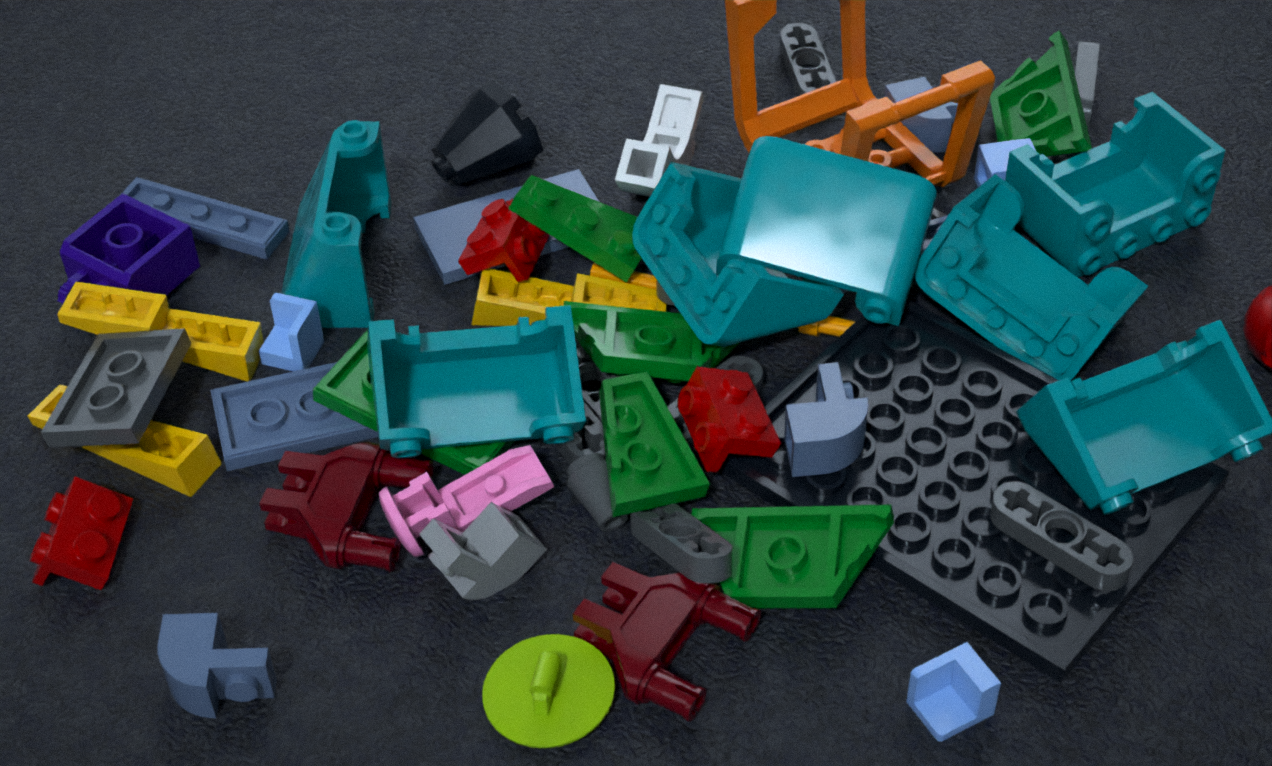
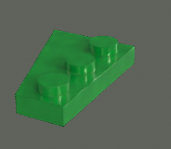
M531 175L508 208L625 282L629 280L642 259L633 245L632 238L633 226L637 219L636 216Z
M642 372L602 380L599 399L612 517L705 497L710 483L649 373Z

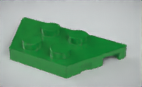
M1057 31L1048 38L1053 46L1034 63L1032 59L1027 58L1016 69L1012 77L1003 81L991 93L990 102L998 142L1030 138L1039 155L1044 154L1045 156L1086 152L1092 149L1068 42L1062 33Z
M564 301V306L571 305L574 334L577 341L601 372L614 373L620 377L648 372L650 377L663 378L668 382L680 383L689 381L697 366L715 368L739 344L726 347L704 344L698 339L681 313Z
M891 505L692 508L691 513L692 516L732 545V575L728 579L721 581L720 585L724 594L752 608H837L894 524V514Z

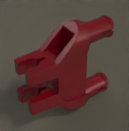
M370 442L352 444L326 455L285 451L278 464L279 472L288 474L283 483L284 490L267 488L259 503L261 511L269 512L264 522L266 530L306 539L326 567L341 570L350 564L393 572L396 567L395 562H398L401 543L399 539L370 535L360 532L380 489L385 485L407 488L410 486L409 481L425 472L429 474L432 480L433 462L431 460L424 461L413 458H393L390 451L383 450L379 447V444Z
M612 562L601 576L602 584L608 587L602 595V601L623 614H619L584 598L573 612V621L580 624L574 632V637L590 643L605 657L612 660L626 699L637 705L646 704L651 701L691 722L696 717L695 711L699 712L704 704L706 689L667 671V668L697 626L708 623L747 642L751 637V632L754 633L759 624L761 610L747 606L720 592V586L717 585V582L699 583L688 579L681 573L647 577Z

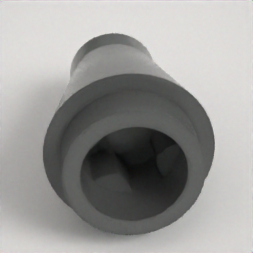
M589 453L573 461L567 469L569 477L567 487L594 518L601 531L609 532L621 527L627 521L628 515L612 517L607 463L604 456L600 453Z

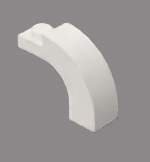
M660 84L649 127L643 142L626 138L615 182L621 191L650 197L671 162L690 165L696 145L694 134L704 100L701 91Z

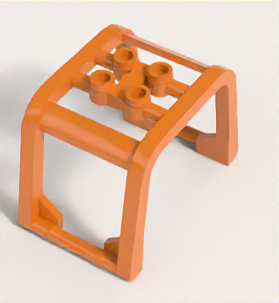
M725 0L734 118L739 135L749 153L754 140L759 137L773 136L779 138L846 112L844 128L841 129L839 134L824 140H811L804 145L890 168H896L908 163L922 177L929 180L934 186L939 187L957 182L966 175L995 83L993 71L981 60L943 74L940 86L893 103L887 96L877 99L871 91L866 76L865 0H840L843 79L757 111L754 36L777 13L776 0ZM949 102L958 103L943 161L900 122ZM884 139L894 150L886 152L883 150H871L873 142Z

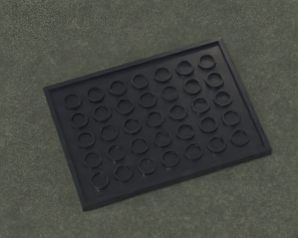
M908 299L899 326L889 323H875L862 315L764 406L781 442L773 457L729 453L718 470L776 507L891 505L894 514V524L867 563L1060 683L1226 484L1229 471L1211 462L1132 494L1131 497L1134 501L1132 504L1111 514L1104 515L1101 507L1089 510L1025 432L1016 414V411L1042 388L1059 380ZM838 362L843 383H851L854 399L868 398L864 447L858 458L842 470L829 474L792 477L784 441L786 405L816 402L818 364ZM1017 481L1026 483L1126 543L1133 553V564L1127 583L1115 591H1100L1092 588L999 530L993 524L990 517L995 490L1007 482ZM1053 528L1046 532L1050 539L1059 543H1069L1075 539L1069 531L1062 528ZM1084 545L1081 554L1083 553L1085 546L1088 547V548H1090V547L1087 546V545ZM1107 560L1104 564L1099 565L1105 567L1107 564L1113 562Z

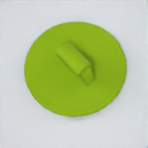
M562 634L535 636L507 649L490 667L482 690L484 710L496 731L516 744L531 748H554L568 745L591 733L608 714L615 694L614 675L605 656L596 647L580 638Z

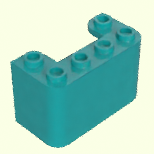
M1153 91L1135 98L1133 106L1138 109V112L1126 125L1122 121L1114 123L1109 142L1054 165L1044 154L1039 155L1029 144L1009 152L1005 181L1020 193L1024 202V212L1017 225L1059 264L1077 277L1091 275L1099 268L1121 258H1128L1135 252L1154 243L1163 242L1170 236L1191 226H1198L1211 213V203L1217 182L1221 176L1220 170L1226 150Z

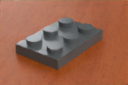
M169 329L98 334L41 431L48 447L139 443L192 344L186 330Z

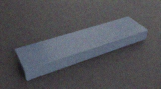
M138 177L122 192L190 225L194 239L266 260L290 232L288 221L285 219Z

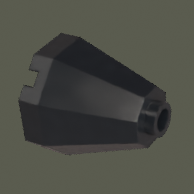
M494 79L471 93L432 148L435 159L431 161V164L439 177L445 182L452 180L456 185H460L526 163L544 151L534 123L529 116L521 120L516 110L522 106L515 96Z

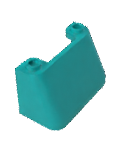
M351 120L334 130L299 205L281 294L317 301L322 328H368V321H373L375 309L373 298H369L361 251L362 233L366 231V221L380 213L381 218H390L392 206L380 121Z
M759 137L754 140L745 164L717 259L716 275L719 276L724 267L738 269L745 273L743 270L748 263L762 265L764 268H770L856 292V307L866 319L875 323H889L899 326L915 275L916 265L927 236L937 196L936 188L929 180L916 174L778 137Z
M671 162L635 221L632 233L633 245L699 340L704 344L726 347L820 322L832 313L844 295L838 287L809 279H804L803 281L789 279L784 272L764 268L762 265L752 263L746 265L743 270L745 273L738 269L724 267L719 276L716 275L717 259L741 178Z
M994 174L953 207L919 258L915 269V279L918 286L928 296L999 349L1057 380L1069 377L1071 381L1134 306L1148 285L1130 272L1119 267L1103 269L1093 278L1089 285L1013 230L1023 215L1024 202L1020 193L1014 187Z
M571 305L546 307V319L535 321L531 325H529V317H519L517 325L427 333H419V325L408 326V335L396 332L394 319L368 321L367 349L379 447L390 451L393 458H410L420 455L422 453L421 449L539 438H543L546 444H562L574 440V433L584 427L586 418Z
M1221 319L1199 327L1195 330L1197 335L1188 342L1184 340L1176 344L1174 341L1152 355L1083 381L1081 377L1072 381L1067 377L1048 384L1016 411L1025 432L1089 510L1101 507L1104 515L1111 514L1132 504L1134 501L1131 495L1229 455L1232 456L1236 463L1264 450L1260 441L1272 434V417Z

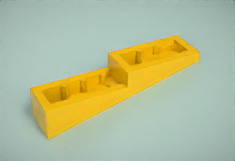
M488 268L482 270L471 325L513 326L517 325L519 317H529V325H531L535 321L546 319V307L564 306V301L666 312L667 304L658 299L656 289L577 273L574 286L533 277L518 283L512 273Z
M77 281L74 283L57 314L59 323L97 335L104 333L185 329L192 344L183 362L247 382L251 381L259 364V349L264 343L260 322L169 309L167 296L163 294Z
M59 384L27 415L32 425L43 429L68 386ZM152 420L137 444L81 446L189 497H192L222 464L207 434Z

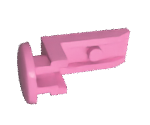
M531 445L508 450L437 490L429 474L425 472L409 481L410 486L395 495H392L387 486L379 492V500L383 512L401 544L412 556L419 557L425 555L417 538L420 536L419 533L433 518L464 532L490 502L511 512L554 488V485Z

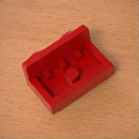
M498 199L482 210V217L475 230L468 236L467 245L458 259V263L467 275L505 263L516 281L520 283L528 280L550 235L509 210L508 208L513 199L508 201Z
M696 367L688 383L680 391L677 404L707 472H718L729 453L773 457L781 442L748 372Z
M74 476L65 494L55 492L47 508L44 521L50 522L52 525L49 534L40 533L31 553L29 561L38 564L32 583L42 586L51 572L102 590L108 580L133 498Z

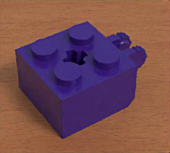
M122 193L64 239L59 253L68 281L60 286L57 301L63 305L76 281L163 295L169 294L200 267L190 225Z

